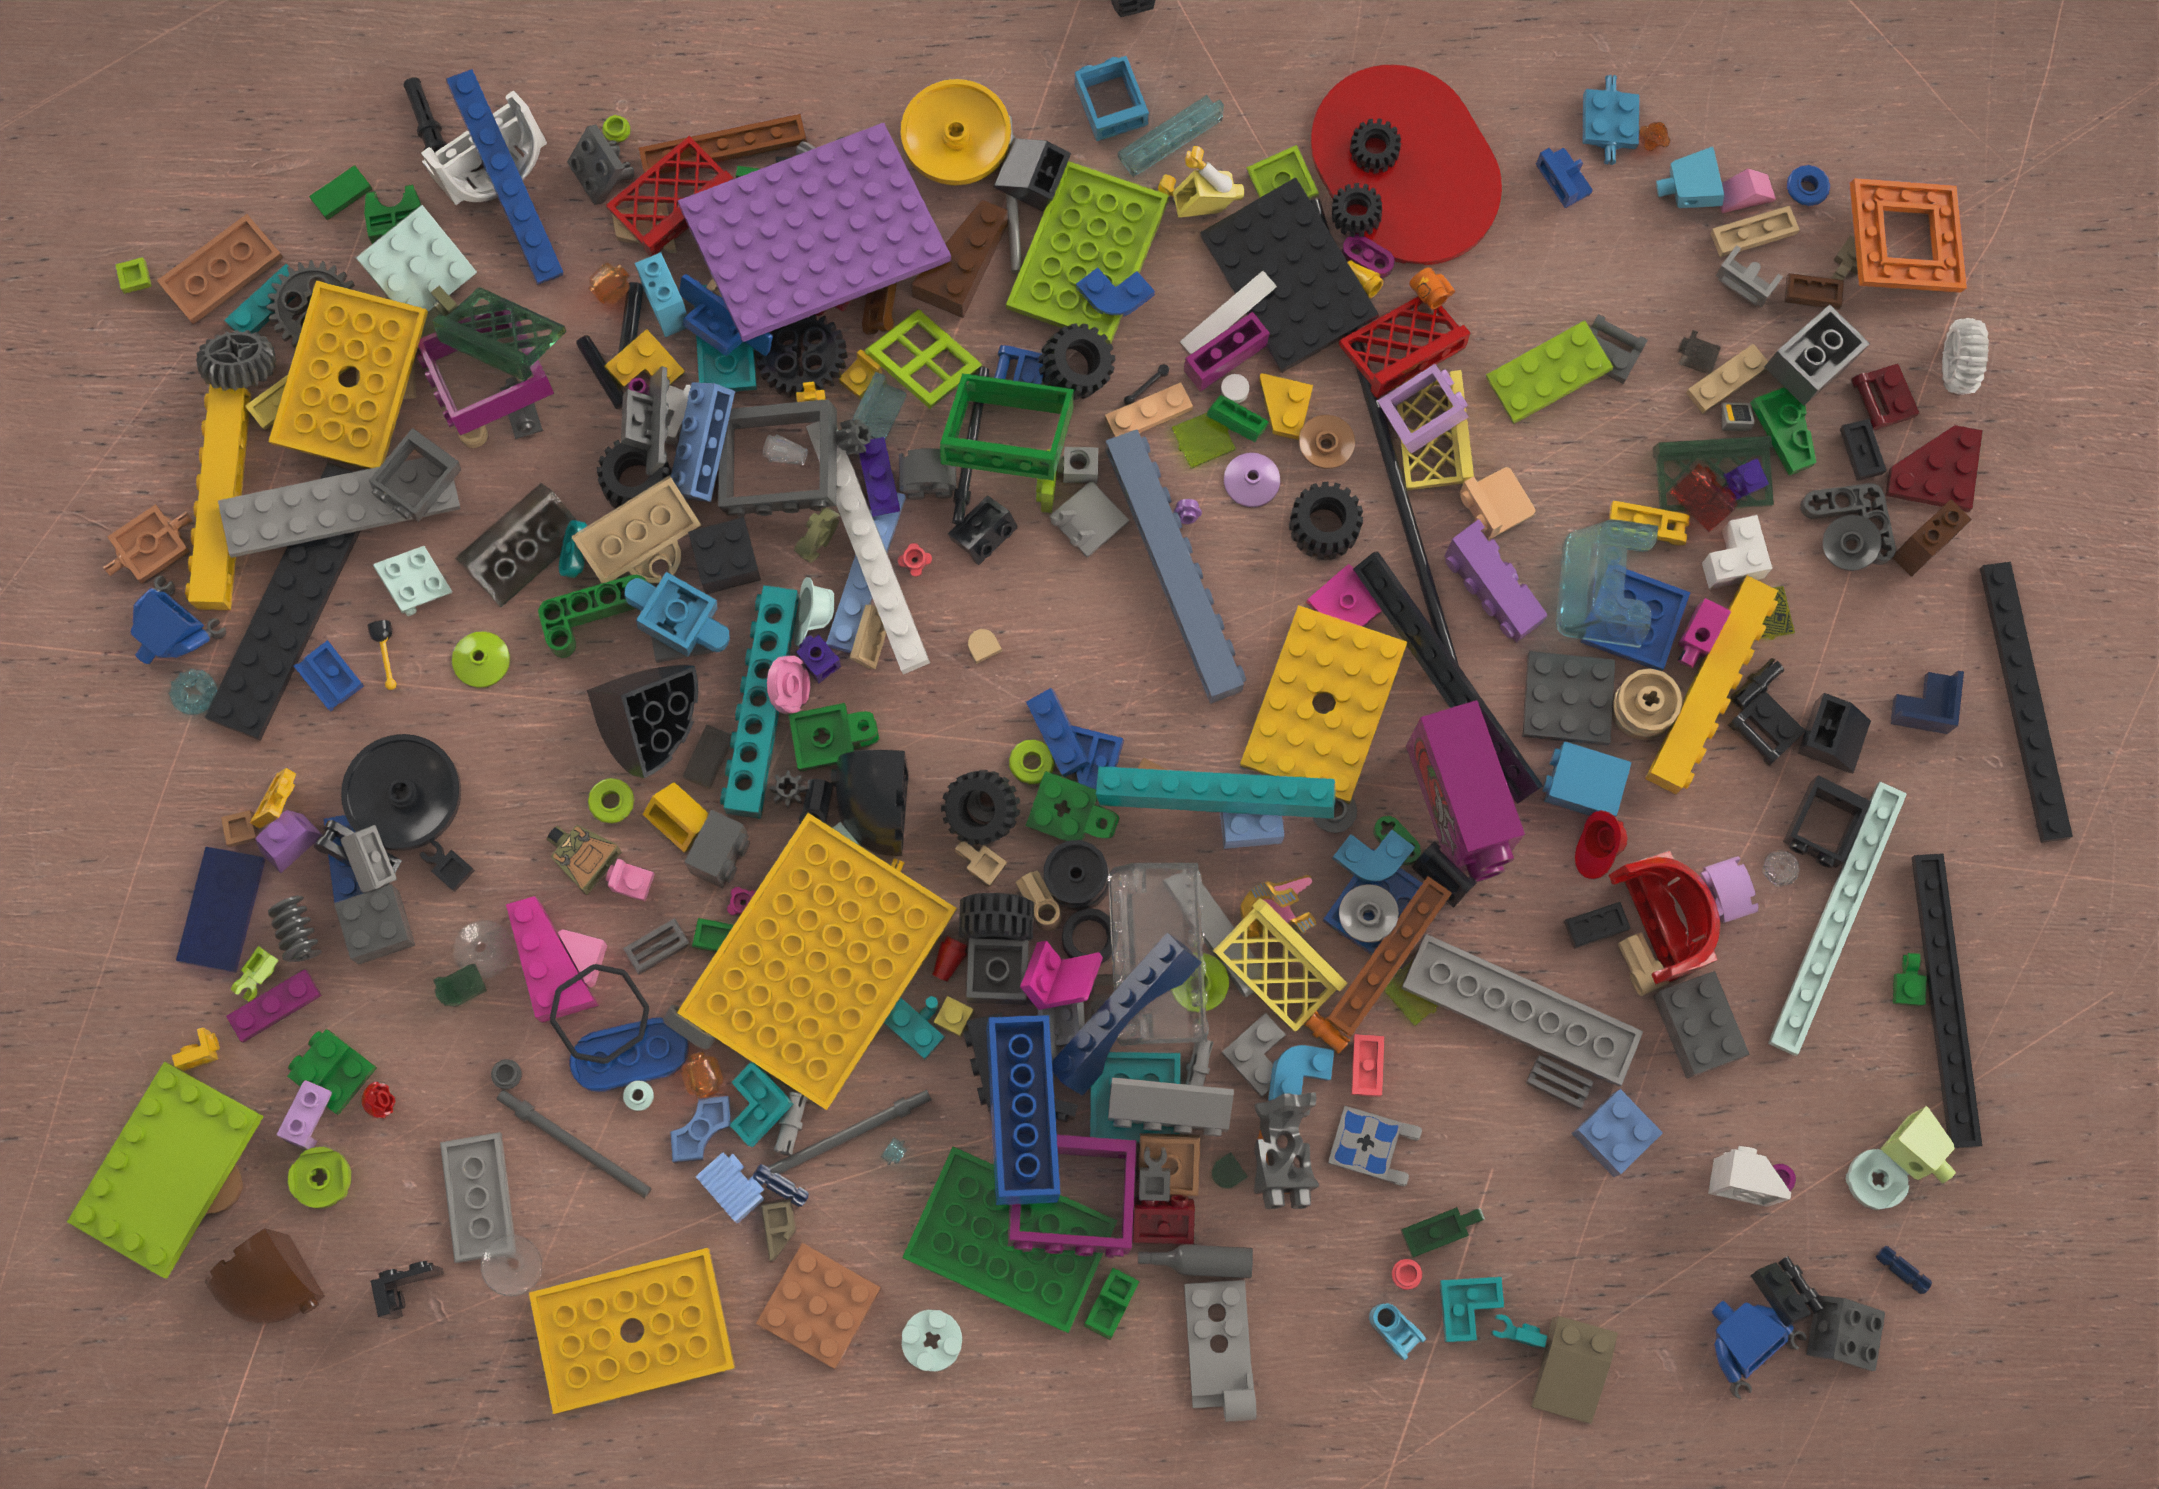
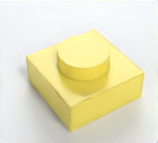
M947 996L934 1020V1024L961 1037L974 1009Z

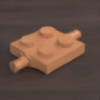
M155 504L107 536L115 547L117 558L103 566V568L111 577L114 573L126 567L143 584L190 552L182 541L179 530L193 522L192 518L185 511L171 521Z

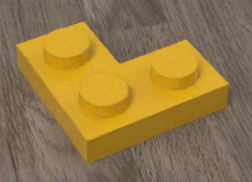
M648 329L604 366L623 388L644 370L652 377L661 366L666 367L667 379L670 380V385L685 372Z

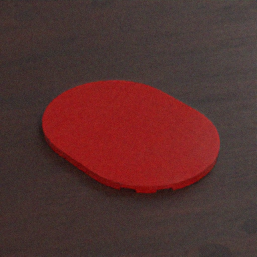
M1379 65L1362 69L1347 76L1337 83L1322 100L1315 114L1311 132V153L1318 175L1332 200L1334 195L1338 194L1340 188L1345 191V185L1350 184L1351 188H1354V183H1359V188H1363L1364 184L1369 185L1368 191L1374 188L1376 195L1380 194L1382 202L1381 222H1379L1377 229L1373 228V233L1370 235L1364 231V236L1388 250L1393 255L1394 262L1423 265L1440 264L1467 253L1484 238L1499 210L1502 196L1501 173L1490 146L1467 107L1450 86L1438 77L1418 68L1404 65ZM1372 118L1373 123H1377L1379 118L1382 119L1383 125H1385L1386 121H1389L1391 129L1394 126L1398 129L1397 134L1401 136V147L1398 160H1395V165L1392 168L1388 166V170L1385 172L1380 168L1378 173L1373 174L1374 169L1370 168L1368 173L1364 171L1365 166L1361 168L1356 166L1357 160L1353 162L1350 146L1356 127L1359 129L1360 123L1364 121L1367 125L1368 119ZM1371 138L1365 143V148L1370 153L1380 154L1386 149V144L1381 139ZM1358 204L1351 205L1346 209L1347 213L1353 216H1361L1368 211L1366 207Z

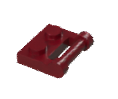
M1898 363L1869 373H1861L1851 379L1854 388H1858L1870 416L1873 430L1903 422L1919 415V410ZM1873 383L1874 388L1877 392V395L1880 399L1886 416L1881 415V412L1869 387V384Z

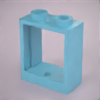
M662 253L636 262L635 265L644 292L664 336L668 337L687 329L682 325L683 318L687 315L684 302Z

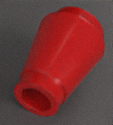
M946 936L945 941L940 943L932 975L948 982L966 957L967 953L965 951L968 945Z

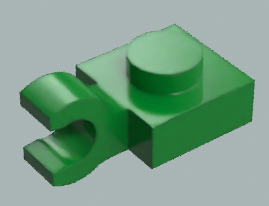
M1907 953V955H1903V974H1894L1893 1004L1926 1005V976L1918 975L1921 961L1920 954Z

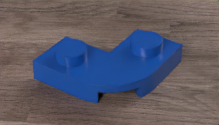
M1097 267L1076 283V289L1100 314H1123L1124 317L1155 296L1154 289L1138 271L1115 287Z

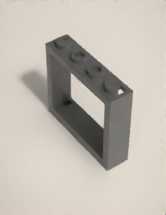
M829 399L731 409L719 462L718 507L728 516L737 515L739 518H742L745 514L751 513L767 516L771 515L773 511L797 513L800 509L810 508L814 511H821V508L836 506L837 408ZM820 421L819 490L734 497L735 429Z

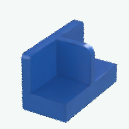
M1549 147L1540 152L1536 166L1564 208H1567L1589 196L1593 189L1580 171L1583 165L1581 159L1574 162L1565 148L1553 153Z

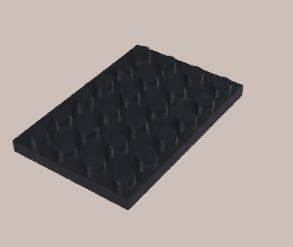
M1296 177L1200 232L1201 238L1235 294L1262 271L1277 286L1246 314L1249 315L1253 312L1270 334L1266 347L1281 373L1379 318L1377 310Z

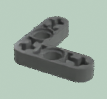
M1868 483L1814 490L1802 499L1800 509L1810 519L1857 513L1859 516L1867 519L1878 518L1883 524L1882 530L1879 531L1880 535L1885 536L1881 539V548L1887 550V553L1882 557V554L1879 552L1873 563L1884 565L1894 557L1896 546L1884 492L1878 485ZM1867 492H1869L1870 496H1875L1876 498L1872 502L1873 511H1870L1869 513L1867 512L1871 508L1870 500L1864 499V496L1867 494ZM1837 495L1846 496L1849 500V506L1846 508L1839 507L1835 502V497ZM1812 499L1817 504L1824 503L1828 499V504H1822L1817 510H1815L1814 506H1809Z

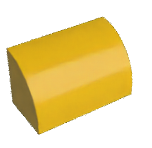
M673 782L652 796L642 815L685 853L692 848L709 813Z

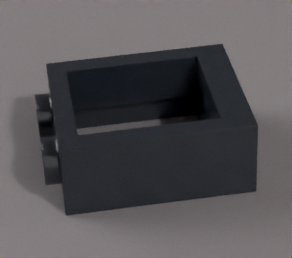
M1818 775L1810 782L1783 842L1790 845L1789 848L1795 853L1801 855L1808 854L1816 858V862L1824 867L1837 868L1844 863L1872 801ZM1815 796L1852 814L1835 853L1797 835Z

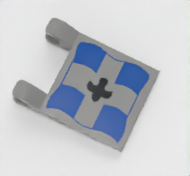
M1344 1105L1328 1164L1404 1187L1407 1185L1409 1175L1402 1171L1389 1169L1397 1139L1400 1135L1418 1141L1422 1128Z

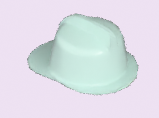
M809 577L803 580L800 590L799 610L794 628V644L797 646L803 642L808 630L825 627L832 619L834 613L833 591L814 586L813 581Z

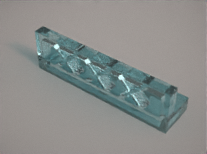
M1208 95L1204 96L1120 150L1118 158L1134 178L1222 121L1224 104L1220 99L1213 103Z

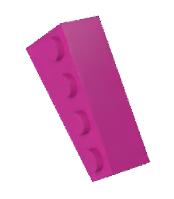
M533 896L506 904L535 1018L542 1023L550 1020L556 989L580 972L541 902ZM583 978L561 992L556 1018L599 1006Z

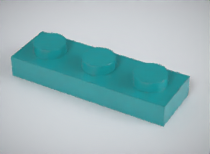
M287 264L281 267L224 320L234 331L238 330L239 332L249 330L252 334L258 332L270 321L269 317L275 314V312L268 311L267 305L274 304L275 302L268 298V294L277 293L273 289L272 283L281 285L282 282L278 276L279 274L286 277L289 276L287 269L289 266ZM296 296L291 297L288 300L287 304H289Z

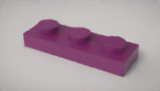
M304 969L226 1017L239 1040L244 1043L322 995L309 972Z

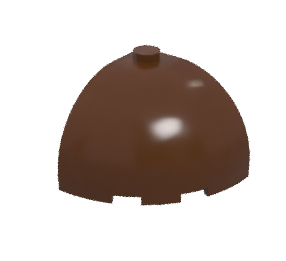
M267 1228L262 1229L233 1250L235 1257L227 1262L224 1260L219 1261L210 1271L212 1279L210 1276L205 1279L210 1292L226 1311L240 1319L254 1323H275L291 1318L300 1312L306 1314L319 1306L317 1301L325 1297L290 1236Z

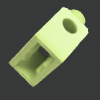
M1927 1106L1909 1115L1880 1148L1917 1180L1933 1173L1943 1184L1956 1173L1945 1161L1954 1150V1144Z

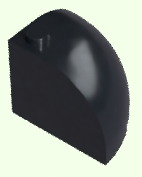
M672 665L648 669L614 679L587 690L599 732L610 753L627 772L636 777L646 778L671 761L672 755L679 745L685 743L694 721H691L694 704L698 703V679L695 666Z
M860 750L848 752L838 757L837 769H832L831 784L836 787L837 808L843 826L861 846L882 855L902 856L909 776L905 751Z

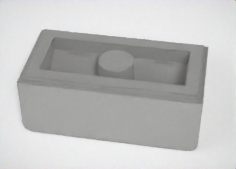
M375 825L341 838L342 845L362 893L375 890L397 880Z

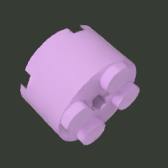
M1738 856L1704 867L1703 872H1701L1702 880L1714 897L1722 923L1758 912V903L1752 905L1750 898L1756 895L1752 881L1744 864L1737 865L1740 861Z

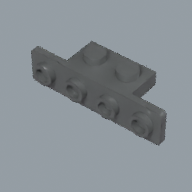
M663 366L650 378L649 396L627 389L623 394L621 443L647 451L646 474L651 476L664 466L667 459L664 444L668 434V428L665 427V418L669 409V404L666 403V393L669 389L670 380L667 379V368Z

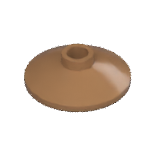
M1319 415L1310 419L1303 426L1299 436V448L1303 457L1310 464L1322 469H1333L1345 464L1352 456L1355 448V435L1352 428L1343 419L1334 415ZM1328 442L1331 448L1324 449L1321 443Z

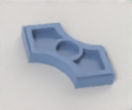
M729 1096L698 1099L697 1111L692 1120L683 1128L670 1132L673 1163L704 1160L705 1147L710 1138L718 1131L731 1127Z

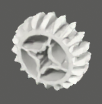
M1973 318L1955 320L1949 328L1947 339L1944 342V351L1942 352V380H1944V386L1948 392L1962 395L1975 393L1981 386L1988 361L1989 339L1987 338L1988 331L1985 323H1982L1980 320Z

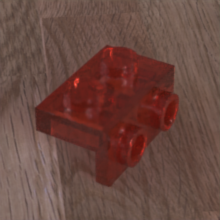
M1697 464L1688 475L1671 489L1670 493L1710 532L1735 510L1738 505L1735 501L1737 497L1732 490L1726 486L1723 488L1716 481L1717 477L1709 467H1702L1700 464Z

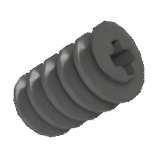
M297 895L286 898L268 910L269 917L274 918L271 923L272 927L278 929L275 932V937L281 940L278 946L280 950L285 951L282 958L286 962L309 960L317 957L322 952L321 950L311 949L312 946L318 943V939H308L307 937L314 933L315 930L314 928H304V925L309 923L311 918L300 916L307 911L306 906H297V903L304 899L303 896Z

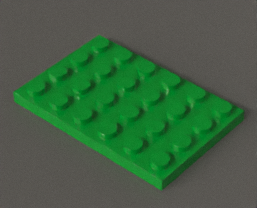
M952 1147L902 1258L1069 1333L1103 1253L1093 1252L1092 1256H1078L1075 1254V1251L1063 1250L1062 1254L1045 1253L1043 1248H1033L1030 1252H1023V1250L1014 1249V1246H1007L1010 1205H996L994 1165L956 1147ZM1060 1195L1057 1203L1021 1204L1019 1231L1110 1238L1118 1220Z

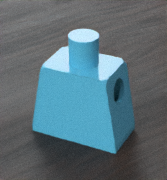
M1714 147L1706 148L1670 163V178L1656 181L1658 197L1674 194L1678 208L1722 206L1724 191Z

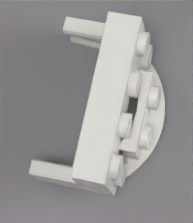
M512 91L506 95L508 104L494 112L493 116L523 181L535 166L540 148L546 145L547 142L529 107ZM468 131L435 153L432 148H427L421 152L424 157L422 162L430 176L455 205L463 200L484 202L498 198L485 168L471 172L477 169L482 164V161ZM514 146H517L524 153V157L521 156Z

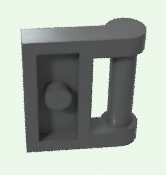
M1598 314L1590 329L1613 366V370L1605 375L1624 384L1648 339L1642 336L1638 338L1605 321L1606 317ZM1600 330L1634 349L1629 353L1596 335Z

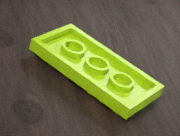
M1584 320L1486 374V378L1511 421L1515 424L1612 371L1613 366Z

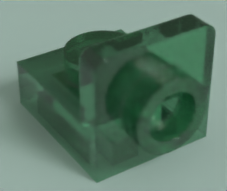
M469 964L447 977L433 979L436 986V997L444 1006L458 1007L487 991L476 964Z

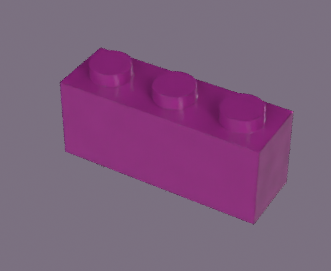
M1251 312L1186 357L1184 372L1201 392L1266 347L1270 333L1257 316Z

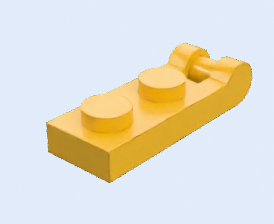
M1613 500L1610 507L1607 531L1667 541L1673 545L1682 546L1686 544L1687 534H1685V527L1689 526L1690 516L1684 513ZM1667 523L1674 525V531L1667 530Z

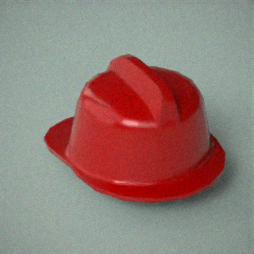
M1596 811L1588 817L1575 851V865L1579 873L1585 878L1597 879L1603 877L1612 867L1616 856L1621 854L1627 845L1628 836L1624 823L1617 820L1610 812Z

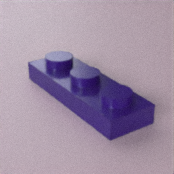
M885 438L870 439L871 442L865 444L866 451L859 453L872 517L900 512Z

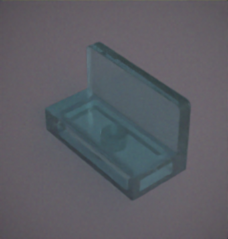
M875 372L852 421L860 419L861 423L869 428L871 438L884 437L886 440L907 397L906 392L888 385L886 376Z

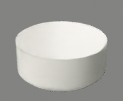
M1231 374L1223 380L1221 395L1237 404L1247 398L1249 383L1244 376Z

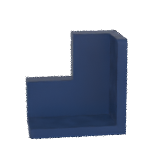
M1958 670L1952 676L1928 672L1925 674L1923 698L1896 694L1893 698L1891 724L1943 734L1950 733L1959 724L1964 671Z

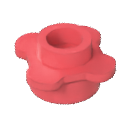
M916 543L910 544L904 554L898 557L899 566L906 567L914 577L920 576L925 565L932 562L931 554L925 553ZM917 558L918 560L917 562H913L912 559Z

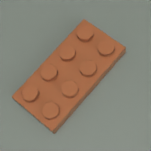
M246 214L159 278L157 282L194 325L281 260L283 256L249 215Z

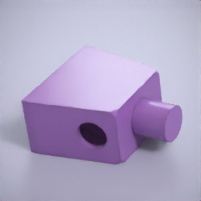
M286 810L279 818L265 828L255 840L260 852L282 873L311 847L318 837L323 835L303 814Z

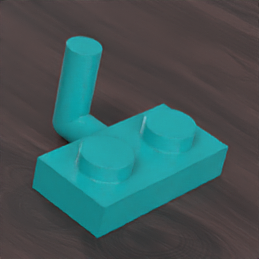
M933 996L926 999V1006L920 1013L915 1011L900 997L884 1022L888 1028L924 1060L945 1039V1036L928 1022L939 1008L938 1001Z

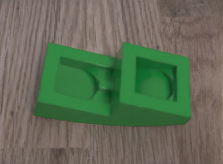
M1112 1268L1084 1327L1111 1340L1140 1281Z

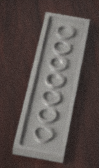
M425 457L405 461L385 486L416 507L444 471ZM379 467L218 500L231 558L407 521V519L395 511L396 506L387 500L386 503H383L371 493L373 489L369 479ZM454 480L423 517L461 509Z
M1428 934L1423 936L1401 987L1405 991L1618 1087L1622 1086L1643 1034L1642 1030Z

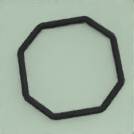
M593 964L556 989L550 1014V1023L574 1058L606 1064L643 1039L649 1014V1005L625 970ZM594 970L622 975L644 1008L638 1036L606 1058L577 1053L555 1020L561 992Z

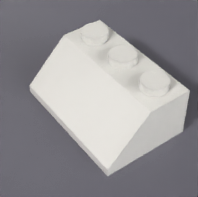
M1739 1146L1738 1150L1732 1149L1731 1152H1725L1724 1155L1714 1158L1708 1194L1765 1207L1790 1200L1791 1192L1767 1157L1756 1154V1149Z

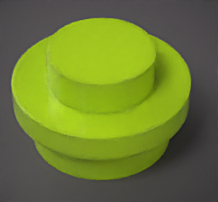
M618 115L607 118L602 128L605 138L608 141L614 140L617 143L625 141L631 131L629 122Z

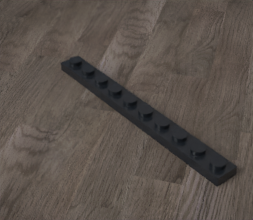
M1378 551L1373 552L1353 570L1403 641L1407 642V647L1449 707L1453 708L1472 701H1478L1510 793L1517 804L1542 788V783Z
M2011 562L1983 565L1980 568V573L2040 842L2070 839L2073 837L2012 564Z
M1944 853L1914 855L1911 859L1947 1135L1953 1142L1954 1149L1981 1147L1982 1138Z

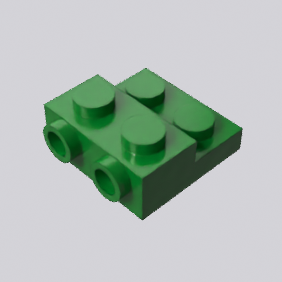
M325 1029L323 1033L318 1031L311 1037L308 1042V1046L311 1048L304 1056L298 1055L291 1061L288 1066L291 1072L287 1077L300 1087L304 1081H309L331 1091L332 1095L326 1107L339 1115L377 1067L333 1032Z

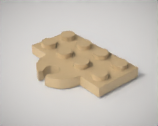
M669 475L571 537L601 583L613 581L627 571L632 575L644 577L648 583H660L662 578L660 574L652 570V564L656 560L663 559L668 563V572L674 575L681 562V549L677 540L688 534L689 531L701 526V523Z

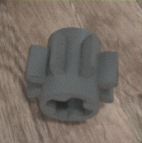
M850 419L841 422L842 429L836 431V443L839 448L846 450L847 455L865 452V444L871 442L869 428L861 423L860 419L854 421Z
M787 770L786 776L781 778L775 775L776 786L769 787L772 793H778L774 798L775 803L778 804L783 801L787 809H790L791 803L795 801L801 804L800 793H806L807 790L805 786H799L803 780L802 776L798 775L794 778L789 770ZM788 784H791L793 789L790 790V794L786 795L784 790Z

